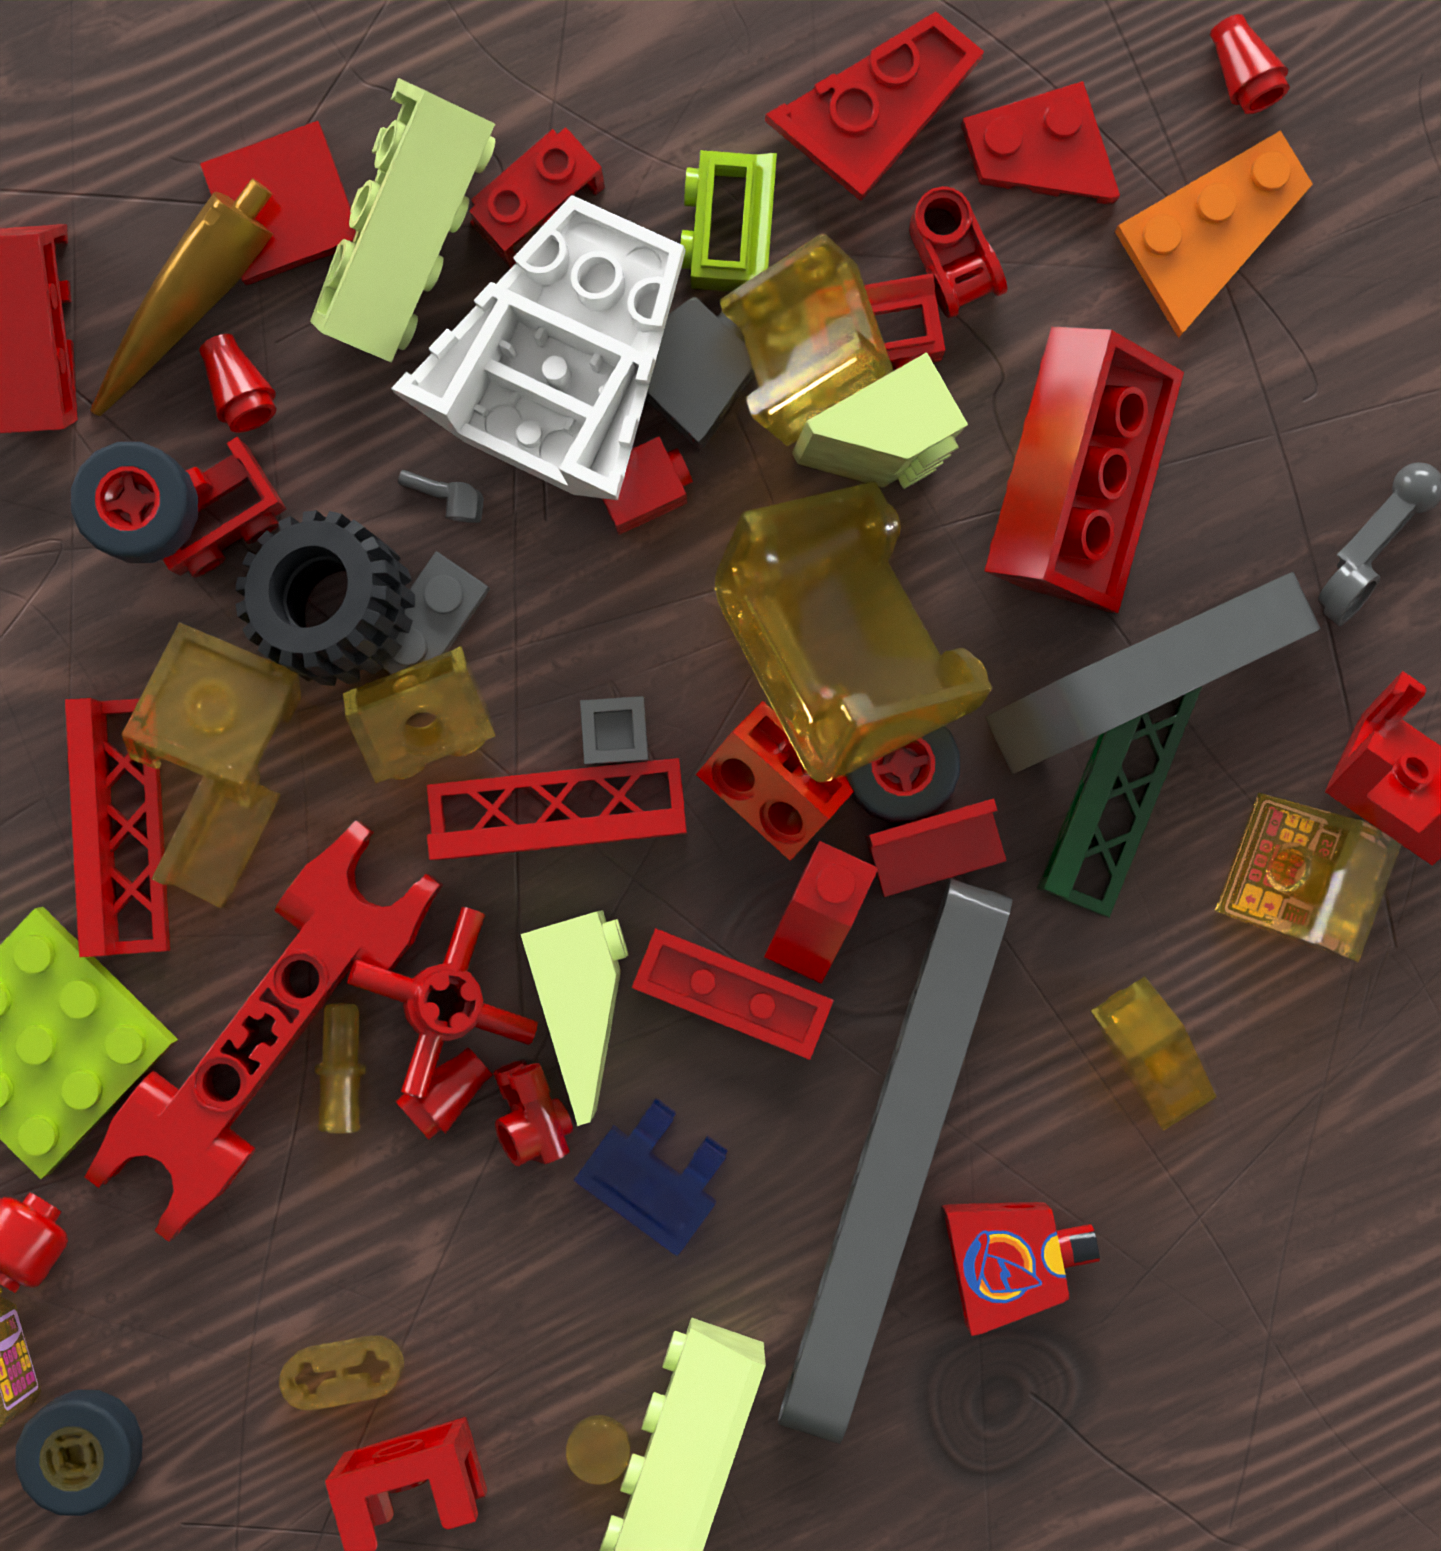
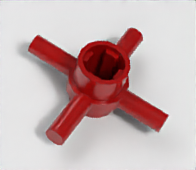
M461 907L443 964L424 968L413 978L357 959L351 968L348 977L349 985L402 1002L407 1021L416 1033L420 1034L401 1092L425 1100L443 1043L462 1038L474 1027L526 1045H530L535 1037L538 1026L537 1021L483 1003L480 985L471 973L467 971L485 918V914L479 911ZM432 989L435 991L454 989L459 1002L454 1003L449 1025L448 1022L437 1019L440 1013L437 1004L427 1002L428 995Z

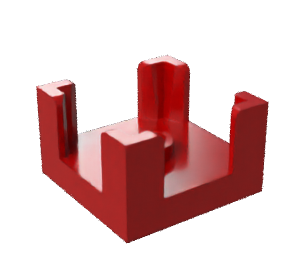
M1402 671L1360 715L1325 793L1433 866L1441 858V746L1402 720L1425 696L1427 691L1423 684Z
M467 1416L343 1453L325 1480L344 1551H375L378 1547V1540L374 1526L387 1523L394 1516L389 1493H398L424 1484L427 1479H429L441 1524L445 1529H452L476 1522L478 1509L475 1499L485 1497L488 1490Z

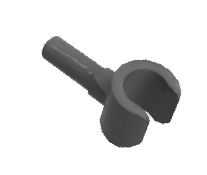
M407 470L401 471L398 478L399 485L439 499H447L446 519L467 523L481 522L484 497L479 490L473 488L470 484L464 482H450L448 484Z

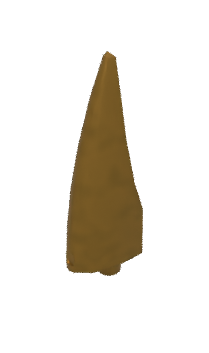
M252 178L235 201L219 192H214L162 267L134 315L90 409L92 413L102 416L133 387L239 281L273 236L272 232L255 219L273 195L261 183Z

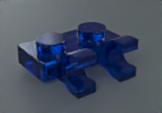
M655 1098L629 1136L613 1125L573 1181L674 1255L678 1256L716 1204V1200L704 1192L703 1188L726 1159L725 1155L728 1150L707 1135L681 1174L650 1152L670 1126L677 1113L658 1098Z

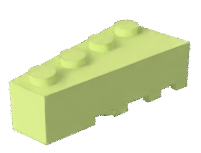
M400 78L397 80L391 100L402 104L397 120H394L388 128H380L371 152L376 154L374 165L375 168L379 169L375 181L368 180L362 188L358 189L350 210L349 226L356 230L352 242L343 239L338 244L310 320L321 333L391 363L397 349L404 350L415 333L418 316L413 314L422 291L429 292L436 284L443 266V257L439 255L448 232L455 233L461 226L469 206V198L464 195L474 172L478 174L483 172L490 161L495 147V138L490 136L495 123Z

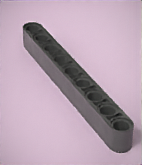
M952 878L947 884L784 1394L777 1423L779 1425L840 1444L843 1440L1003 938L1012 906L1011 897Z

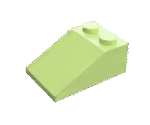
M603 910L521 934L577 1126L591 1122L597 1111L621 974L618 960L629 956L618 919L606 922Z

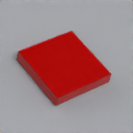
M319 121L200 163L211 196L214 192H219L235 201L252 178L265 186L273 194L255 218L272 232L273 236L242 275L241 279L246 286L335 254L338 244L343 239L350 242L353 241L356 230L349 226L351 206Z

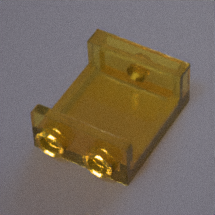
M819 234L720 300L723 314L733 321L743 333L759 389L746 397L751 416L786 446L798 440L807 420L893 372L859 268L826 234Z

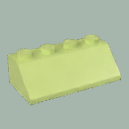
M926 352L807 420L792 451V455L800 465L880 487H885L898 479L903 489L935 472L936 468L951 456L950 453L959 448L955 438L968 424Z
M692 1317L686 1334L674 1331L662 1366L664 1369L673 1371L665 1396L656 1392L652 1394L641 1430L652 1433L644 1457L632 1454L620 1491L631 1496L623 1519L611 1515L599 1551H703L766 1366L764 1342Z

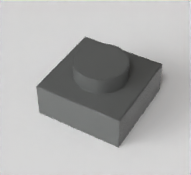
M644 696L580 700L585 765L649 761Z

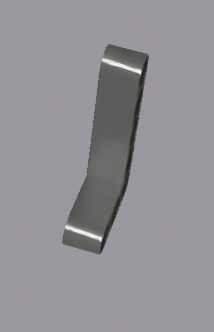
M1291 572L1061 678L986 716L985 719L1013 775L1124 724L1321 628L1294 572Z

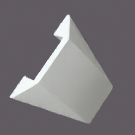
M571 195L513 257L516 262L514 266L497 284L490 282L474 299L476 306L452 332L446 329L429 347L431 351L430 356L412 375L406 372L391 389L396 395L460 440L573 495L618 500L684 259L685 248L677 242Z

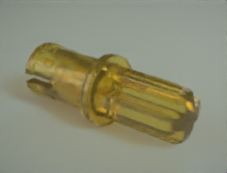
M332 1003L324 1008L323 1063L317 1064L314 1067V1073L320 1075L321 1090L318 1130L321 1132L352 1133L360 1130V1075L366 1073V1066L358 1064L359 1010L355 1004Z

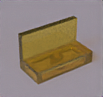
M210 763L152 880L162 885H175L219 908L225 907L281 794L226 766Z

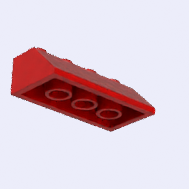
M1051 327L1028 414L1024 421L1014 465L1007 482L1006 494L995 534L990 544L985 572L1023 589L1106 612L1119 613L1184 372L1113 330Z

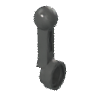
M1416 462L1403 467L1394 478L1392 485L1393 494L1354 538L1337 554L1340 558L1337 564L1339 570L1322 589L1318 602L1325 607L1323 614L1338 626L1348 622L1365 604L1377 587L1380 575L1374 572L1372 568L1373 560L1415 513L1427 512L1441 501V474L1432 465Z

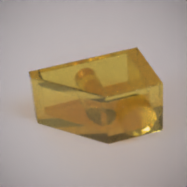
M1146 977L1141 978L1126 989L1117 991L1107 1001L1091 1010L1110 1050L1163 1131L1217 1097L1184 1025Z

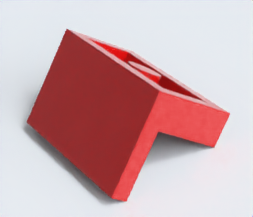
M994 798L865 836L873 864L878 868L876 875L883 897L1007 861L992 813L998 811Z

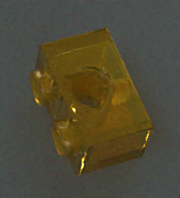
M462 646L343 693L346 720L375 783L389 778L395 780L409 778L419 773L426 763L449 754L452 756L467 755L479 749L485 743V740L496 736L490 711ZM421 712L431 713L436 716L434 722L426 727L417 728L406 723L411 716Z

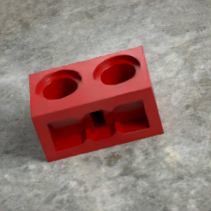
M764 701L730 733L696 773V776L790 861L854 792L847 777Z

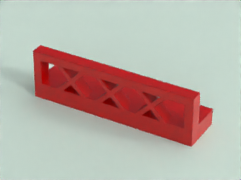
M93 698L65 699L79 957L170 951L156 699L139 698L100 701ZM140 713L142 738L124 756L108 742L107 715ZM141 754L143 755V772L133 764ZM109 755L119 763L111 773ZM126 771L144 785L145 802L130 819L126 818L111 804V788ZM145 816L147 835L137 827ZM112 818L123 826L114 837ZM129 834H132L148 849L149 865L133 883L115 868L114 851ZM149 879L151 899L140 890ZM116 881L126 889L118 900ZM133 897L152 914L153 939L119 941L118 914Z
M679 758L427 785L432 833L427 834L429 860L433 861L687 834ZM668 773L672 808L643 811L625 797L642 775ZM630 777L619 791L604 780ZM595 780L611 793L614 798L599 816L580 818L562 802L579 782ZM567 783L556 798L542 787ZM532 787L551 804L536 823L518 825L499 809L516 789ZM504 790L494 804L479 794L482 792ZM469 794L488 810L472 830L446 832L443 806L444 796ZM620 802L633 811L632 813L610 815ZM557 809L570 818L567 820L548 821ZM494 816L507 825L485 828Z

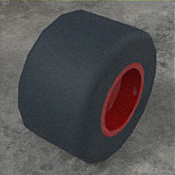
M116 442L95 451L80 466L71 487V513L79 532L96 549L127 563H154L173 555L190 538L198 519V494L190 475L164 451L143 442ZM148 504L146 511L143 514H141V512L145 509L146 505Z
M913 707L889 708L869 717L851 736L844 754V775L854 790L851 794L853 800L869 815L889 823L914 822L937 812L952 796L960 776V752L951 731L934 715Z

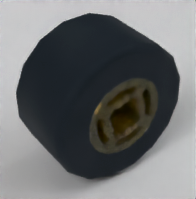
M74 1390L53 1399L25 1424L16 1444L15 1469L23 1490L39 1507L59 1516H84L104 1508L133 1480L142 1460L143 1435L135 1415L119 1398L100 1390ZM67 1448H69L70 1459L67 1456Z

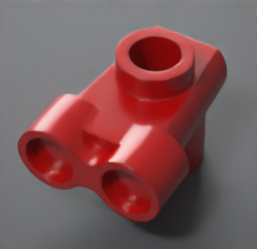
M522 1059L496 1069L493 1075L503 1099H507L512 1112L495 1121V1129L499 1142L510 1161L515 1166H520L530 1160L548 1164L567 1155L570 1150L564 1136L573 1132L572 1121L563 1103L558 1098L551 1100L549 1095L551 1089L541 1064L533 1063L528 1065L526 1060Z

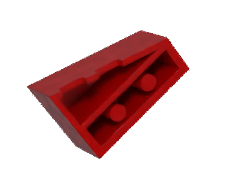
M67 224L0 228V433L65 429L78 420L74 343L71 339H66L62 303L71 302V288L68 280L59 281L56 262V244H68Z

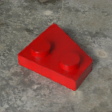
M1083 81L978 113L962 120V131L980 185L1006 189L1021 186L1030 189L1033 193L1056 197L1060 193L1097 198L1096 203L1107 205L1117 202L1120 197Z

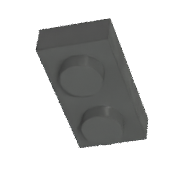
M437 551L409 589L415 593V607L405 609V615L413 620L409 634L399 632L395 641L402 645L395 657L386 652L380 658L384 666L383 669L417 692L421 691L490 591L486 584Z

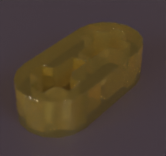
M370 1335L311 1346L297 1351L284 1364L279 1376V1387L285 1400L291 1406L300 1410H317L376 1399L388 1394L396 1386L403 1372L404 1358L400 1348L392 1340L384 1336ZM367 1351H375L377 1360H388L390 1368L382 1373L380 1383H372L369 1373L348 1375L347 1368L360 1365L365 1360ZM304 1362H311L314 1372L320 1373L335 1370L337 1377L324 1380L317 1387L316 1394H310L307 1385H296L294 1377L299 1375L304 1369Z

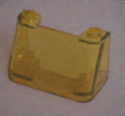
M875 481L742 512L715 576V590L720 608L809 776L817 782H825L846 776L976 711L992 690L983 663L974 657L971 652L965 648H955L945 651L942 655L939 654L898 581L888 560L894 550L896 540L900 536V520L896 510L887 503Z

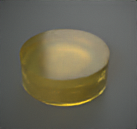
M594 1415L581 1420L571 1431L566 1446V1458L570 1469L578 1478L591 1484H606L618 1478L626 1469L631 1453V1442L626 1429L620 1422L605 1415Z

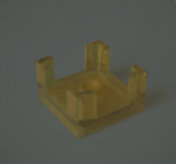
M179 622L122 733L129 757L154 769H159L161 765L160 757L214 780L219 796L247 808L260 783L259 761L280 719L282 718L284 722L289 723L301 700L299 675L280 664Z

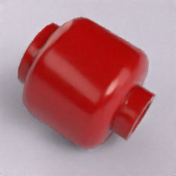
M31 1192L27 1194L23 1202L12 1197L0 1199V1285L14 1293L17 1292L21 1285L28 1288L39 1286L68 1243V1236L65 1230L55 1223L62 1212Z

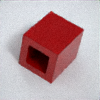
M659 436L631 450L618 500L603 498L602 500L620 535L687 504V495L683 487L693 483V480L679 449L675 448L667 452Z

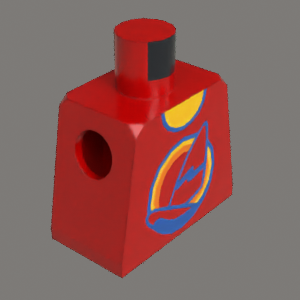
M1044 1202L969 1203L942 1206L965 1325L971 1336L983 1334L1067 1301L1070 1298L1064 1269L1100 1262L1097 1239L1092 1224L1056 1230L1052 1209Z

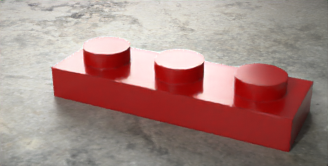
M655 928L632 985V988L809 1060L812 1057L834 1002L832 998L658 928Z

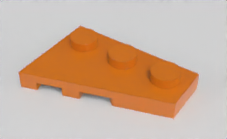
M1280 130L1117 226L1114 232L1178 338L1295 206L1313 183Z

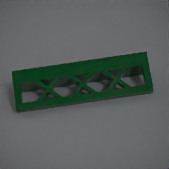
M1202 686L1182 695L1175 715L1152 724L1148 713H1144L1098 735L1037 886L1038 890L1110 918ZM1140 721L1143 726V729L1136 731V728ZM1170 725L1163 745H1161L1156 731ZM1146 735L1157 760L1151 774L1129 783L1122 768V763L1131 741ZM1117 779L1120 787L1112 790ZM1146 784L1138 804L1132 789ZM1123 794L1133 816L1127 833L1105 841L1098 823L1107 801ZM1094 838L1096 846L1089 848L1091 840ZM1123 843L1114 864L1108 848ZM1099 852L1110 876L1100 900L1072 889L1083 860Z

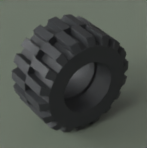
M317 510L303 512L301 523L291 516L279 521L281 531L273 535L266 530L257 539L262 545L259 552L254 555L248 551L242 563L249 568L247 577H237L235 591L245 596V600L235 605L238 618L248 623L242 629L250 642L259 646L258 651L264 656L309 682L313 679L321 685L335 686L338 678L349 685L361 681L360 671L363 669L374 675L384 668L380 658L386 652L395 657L401 649L402 645L395 640L400 631L409 634L413 622L412 619L405 615V609L415 607V593L405 587V585L412 581L408 569L398 562L401 558L391 547L354 519L350 521L343 514L329 511L327 517H325ZM346 571L348 588L339 610L326 622L307 628L305 623V606L313 588L325 577L333 573Z

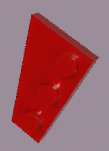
M935 11L870 51L869 56L837 75L835 73L816 83L814 89L788 105L783 103L765 114V122L857 199L862 201L982 60L984 51Z

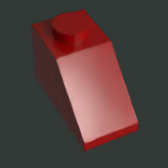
M818 841L764 957L822 984L853 925L878 868L824 842Z

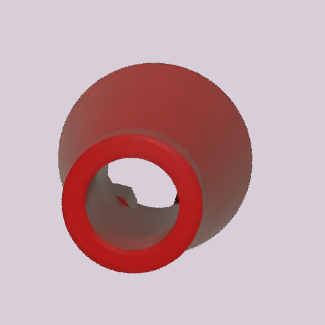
M1243 14L1232 15L1219 22L1211 30L1210 37L1216 46L1232 104L1240 105L1245 114H1254L1274 105L1287 94L1290 89L1286 80L1288 68L1248 25Z
M220 334L208 339L200 346L199 353L205 364L218 420L227 423L230 430L236 433L251 431L267 423L277 411L273 402L276 392L239 348L232 334Z
M467 1047L456 1057L435 1068L425 1100L403 1094L395 1102L425 1137L430 1140L440 1130L444 1134L448 1132L480 1087L493 1075L476 1054Z

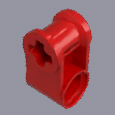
M944 186L933 188L925 193L913 212L909 231L926 269V273H933L936 300L947 318H952L959 314V307L991 292L996 296L1007 293V282L994 250L986 241L970 203L964 194L954 188ZM935 208L945 209L954 217L957 226L956 231L944 236L933 233L925 224L924 214Z

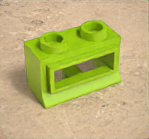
M700 150L699 168L687 167L684 206L696 207L694 231L682 230L681 245L685 248L681 269H691V289L766 294L777 153L757 155ZM715 176L746 178L740 262L708 259Z

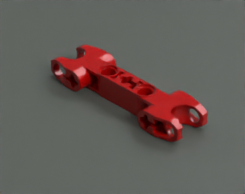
M355 821L331 846L306 864L279 900L275 912L300 930V932L199 1062L189 1078L178 1089L156 1071H152L137 1086L111 1120L103 1143L84 1176L88 1181L100 1188L102 1184L106 1185L112 1177L119 1174L125 1165L136 1156L146 1155L162 1162L171 1174L174 1192L167 1209L160 1217L158 1226L154 1231L168 1242L176 1238L185 1226L208 1204L226 1192L254 1154L256 1148L231 1130L230 1127L351 970L355 960L357 959L393 972L415 943L428 910L443 886L432 875L425 874L420 881L414 883L402 898L391 906L380 907L368 902L357 889L355 870L361 855L369 845L374 831L360 821ZM301 960L311 963L319 974V985L311 996L298 994L290 983V972L293 966ZM272 1016L276 1020L271 1031L278 1037L277 1040L271 1039L260 1043L250 1056L238 1051L250 1046L258 1035L260 1029L253 1023L254 1019L260 1020ZM255 1061L260 1062V1066H259V1067H258V1065L256 1064ZM219 1064L232 1066L239 1074L241 1080L240 1089L234 1098H226L220 1095L214 1088L212 1082L213 1073Z

